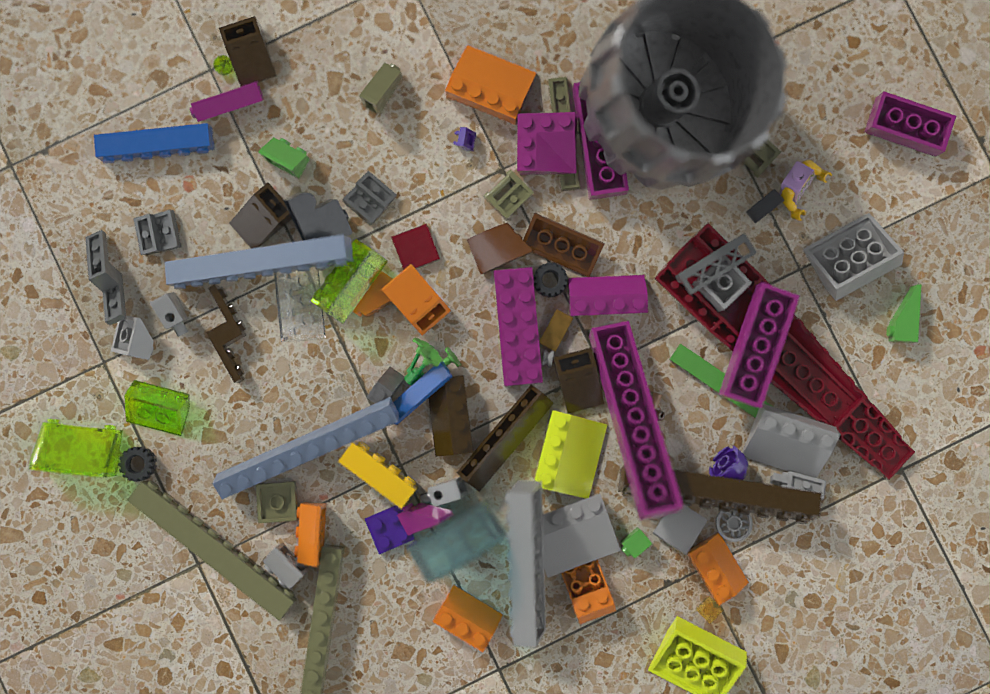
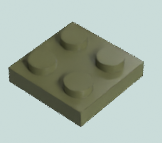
M296 481L256 484L258 523L298 520Z

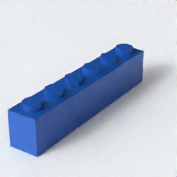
M208 123L96 134L94 135L95 157L103 163L110 164L114 163L115 160L130 162L133 161V158L149 160L152 159V156L168 158L171 157V154L187 156L190 155V152L206 154L209 153V150H214L213 128Z

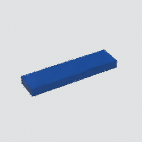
M443 361L439 366H433L393 402L399 412L398 422L394 424L398 425L453 377Z

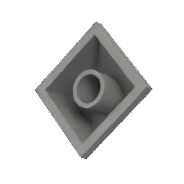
M126 316V319L117 323L111 352L149 360L153 353L154 341L141 318Z

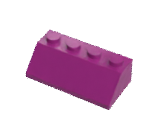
M644 275L568 278L569 316L648 313V292Z

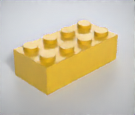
M352 442L338 462L402 509L418 487L415 485L417 482L410 476L404 477L401 475V470L394 464L389 466L385 463L386 458L381 454H373L369 451L371 447L365 442Z

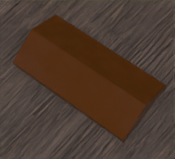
M534 213L523 239L528 246L534 248L533 253L587 277H590L605 243L538 213Z

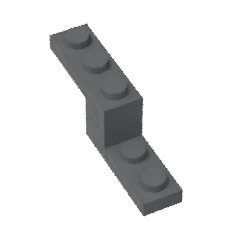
M100 230L85 237L88 280L103 293L105 322L110 326L127 318L123 276L109 262L107 235L103 230Z

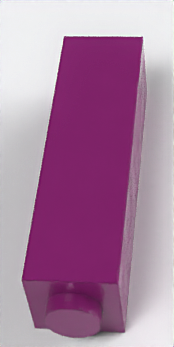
M256 81L192 102L189 109L193 119L196 118L197 122L261 102L264 100L259 83Z

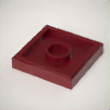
M427 223L391 237L403 270L410 264L417 269L440 260Z

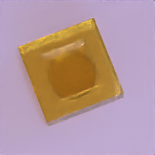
M709 595L695 608L709 624L724 611Z

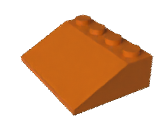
M467 45L450 77L445 94L447 98L516 125L518 114L521 113L537 73Z

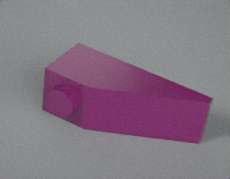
M420 502L416 505H413V503L407 504L402 508L403 512L397 516L407 535H411L440 524L454 514L450 510Z

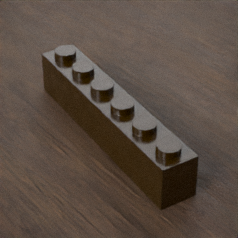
M531 384L456 473L466 483L480 492L554 403Z

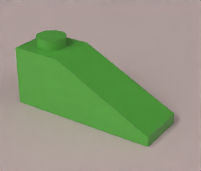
M922 285L911 286L886 330L888 342H918Z

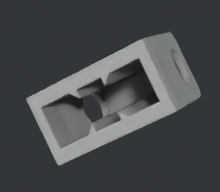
M175 292L166 293L149 302L166 330L173 327L178 337L188 332L183 323L188 317Z
M457 477L429 487L428 492L420 494L422 503H432L433 506H439L462 499L468 495L465 481L461 477Z

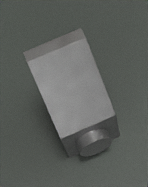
M389 367L373 386L366 398L373 403L380 402L389 397L392 398L404 381L405 376Z

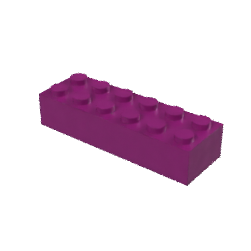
M580 82L574 83L572 91L589 200L627 195L629 191L627 173L619 175L608 166L602 146L597 140L589 141L583 127L588 116L586 100L578 97Z
M532 267L494 270L504 387L543 383Z
M766 283L756 284L718 395L754 408H762L800 298L799 295Z

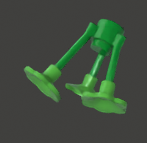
M415 337L412 341L418 345L415 351L416 355L406 370L407 375L404 379L412 386L424 375L422 370L430 364L437 367L443 361L446 366L454 363L457 367H460L461 363L449 347L445 349L447 357L442 359L439 356V352L434 349V346ZM420 355L424 357L423 364L419 368H414Z

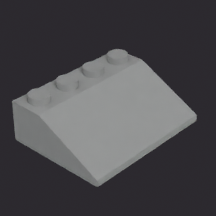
M870 213L803 249L822 284L835 301L901 266L904 256L903 250Z
M763 404L762 408L758 410L742 453L748 459L788 472L791 471L816 478L833 453L840 433L834 426Z
M600 494L543 514L544 569L547 578L621 551Z

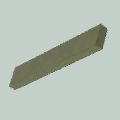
M567 77L548 79L552 113L571 112ZM578 163L577 174H559L561 191L581 188Z

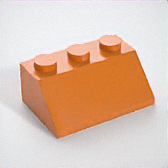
M303 502L300 504V507H297L299 526L296 527L295 536L298 538V546H295L294 551L297 563L310 566L320 565L322 547L325 543L327 503Z
M719 532L691 547L688 551V557L718 605L735 597L749 583Z
M453 584L434 616L433 623L479 651L484 652L503 614Z

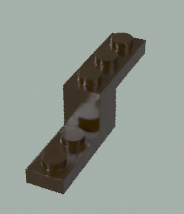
M214 284L208 287L226 322L206 333L233 382L240 383L245 380L243 377L245 374L244 370L239 364H236L234 361L235 354L227 346L247 336L245 333L246 327L242 320L238 321L234 305L228 303L226 299L228 294L225 289Z

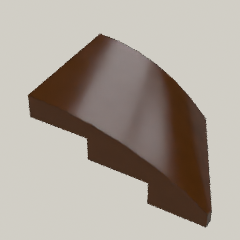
M508 223L498 225L467 239L480 275L497 267L504 266L518 258H522L534 252V248L528 246L522 240L523 237L516 233L514 228Z

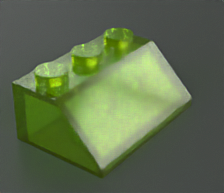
M134 380L124 395L126 422L182 436L190 409V394Z

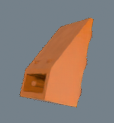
M412 264L382 288V291L422 336L451 312L449 307Z
M598 560L561 573L579 624L616 611Z

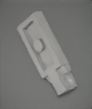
M791 471L788 473L783 472L782 474L774 473L770 478V484L822 493V500L825 498L826 480Z

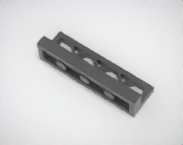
M744 233L679 273L675 278L679 283H683L691 295L752 257L757 251ZM745 243L750 251L745 256L737 254L739 245ZM722 256H733L730 266L721 265ZM708 265L716 266L715 275L712 277L704 275L705 267ZM692 275L700 277L698 286L693 289L687 281V278Z

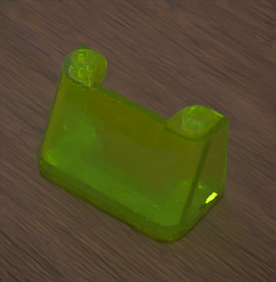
M47 419V422H42L29 461V470L104 478L117 476L123 430H117L114 425H104V428L64 425L59 423L58 419Z

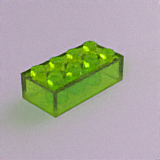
M357 239L352 242L353 261L346 262L345 266H335L332 272L326 276L322 286L316 290L311 302L342 324L388 262L375 250Z

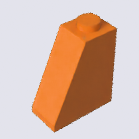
M375 267L349 304L353 307L351 311L360 317L362 315L368 317L392 303L389 297L382 291V288L393 278Z

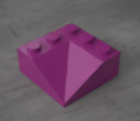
M575 112L518 114L517 171L520 175L577 174V116Z

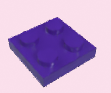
M397 505L364 519L379 555L415 540L414 534L407 535L397 516L403 512V509Z

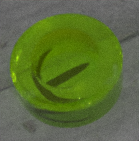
M220 55L215 58L213 67L218 74L228 75L232 72L233 66L228 56Z

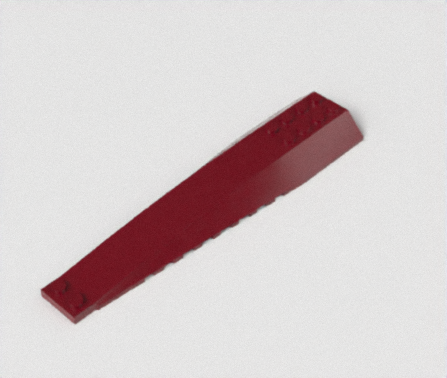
M707 223L662 267L654 279L709 333L731 351H734L756 284H770L745 260L736 267L751 281V284L725 310L717 312L698 291L690 295L683 283H679L675 276L728 243ZM726 255L732 261L733 256ZM711 265L706 266V267H705V271H706ZM692 275L687 278V281L692 287V289L695 288L692 285V283L698 278V276ZM794 314L770 383L816 421L836 427L840 433L838 438L840 441L873 466L883 477L890 480L915 451L902 439L899 432L880 410L869 401L866 394L856 386L853 379L843 371L840 364L830 356L827 349L817 341L814 334L810 333L801 319L797 318Z

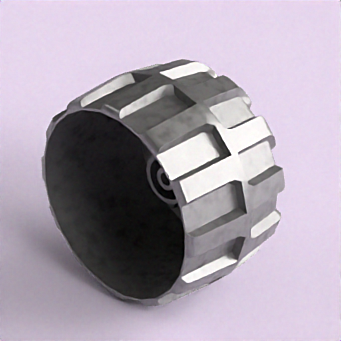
M637 0L614 19L590 54L591 60L580 80L578 96L586 100L588 116L583 125L589 141L597 140L602 146L607 165L619 175L627 171L634 174L645 187L663 190L674 185L681 184L690 187L707 182L734 169L768 139V129L783 114L787 95L784 92V70L788 67L784 50L779 48L769 28L770 22L759 9H753L743 0Z

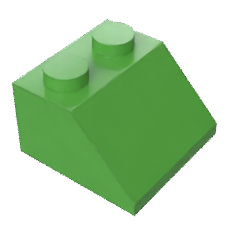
M273 137L259 150L258 153L267 162L298 179L310 161L305 150L300 147L296 149L291 147V143L283 138L278 140Z

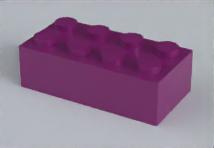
M883 91L875 98L864 133L937 157L946 150L957 116Z

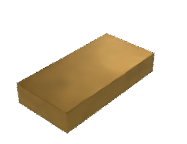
M556 309L539 344L556 352L573 317Z

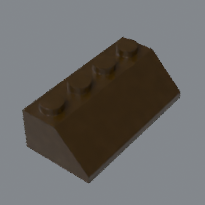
M464 375L454 376L428 398L435 457L473 453Z

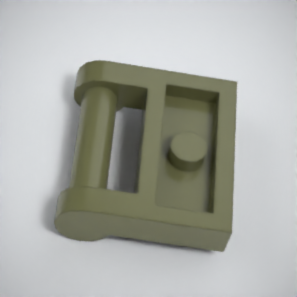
M767 139L752 153L763 164L759 167L749 157L743 163L758 178L781 151Z
M509 170L506 176L489 193L486 192L483 197L507 220L534 192L512 170ZM513 181L515 185L497 201L495 197Z

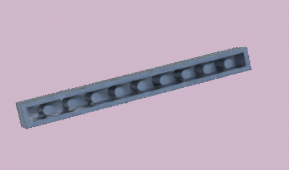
M338 235L165 262L166 285L174 286V289H186L187 285L201 287L203 283L220 284L222 280L235 282L238 281V278L242 277L244 279H255L256 275L270 277L274 276L276 272L290 274L292 273L291 270L297 269L301 272L309 271L310 267L325 269L331 264L345 266L346 262L353 261L352 242L350 237Z
M391 397L386 398L216 474L212 484L221 499H225L397 423L399 412Z

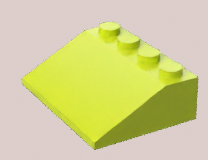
M552 410L534 481H542L543 489L581 498H589L607 424Z
M677 616L667 630L648 671L692 694H727L747 667V652Z

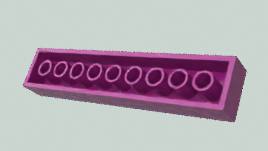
M625 321L592 328L589 339L639 520L643 521L679 513L683 508L630 323Z

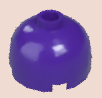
M727 446L713 458L712 461L715 462L713 468L709 467V474L712 476L743 480L748 470V461L746 456L736 446H733V448Z

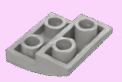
M683 505L679 513L663 516L652 534L686 555L708 520Z

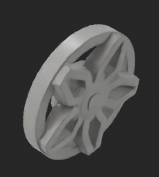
M735 510L732 515L729 512L720 511L716 517V529L728 541H742L752 530L753 522L750 514L746 515L747 521L745 519L741 520L743 517L741 514L736 516L737 511ZM723 513L727 514L729 517L725 519ZM720 518H722V520L726 522L723 523L721 526L719 524ZM742 522H745V523H747V524H749V525H748V526H742ZM724 526H727V530L721 531ZM740 529H747L746 533L741 536ZM731 530V535L733 538L725 536L724 533H729V531ZM734 531H737V538L734 535Z

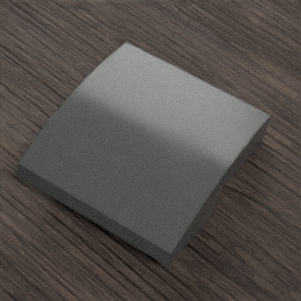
M368 170L356 182L355 187L343 198L342 202L371 226L393 202L397 194Z
M174 210L133 218L141 255H149L182 247Z

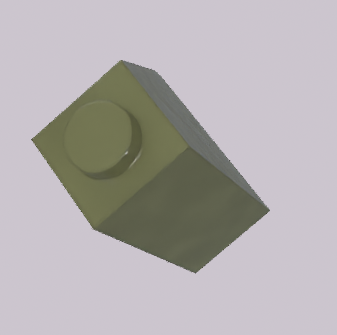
M384 63L359 95L364 107L381 115L403 78L401 69L392 63L390 65Z

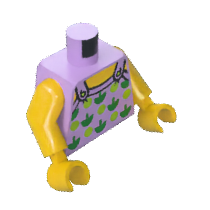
M812 160L796 161L783 180L779 192L784 199L782 203L791 212V218L802 221L800 215L805 216L806 211L796 208V204L815 175L817 180L828 183L825 177L827 175L832 176V173L821 169Z

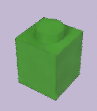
M638 527L620 541L623 545L621 550L627 557L632 555L634 559L652 545V542Z

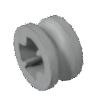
M544 350L541 366L547 365L548 368H551L554 351L549 353L547 350Z

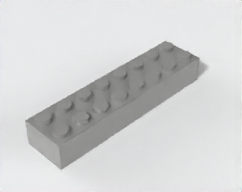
M518 480L506 493L505 503L508 505L506 523L509 524L507 543H510V550L507 555V560L510 562L508 580L511 582L509 600H512V607L509 613L510 619H512L510 637L513 638L514 646L536 648L546 632L542 481Z

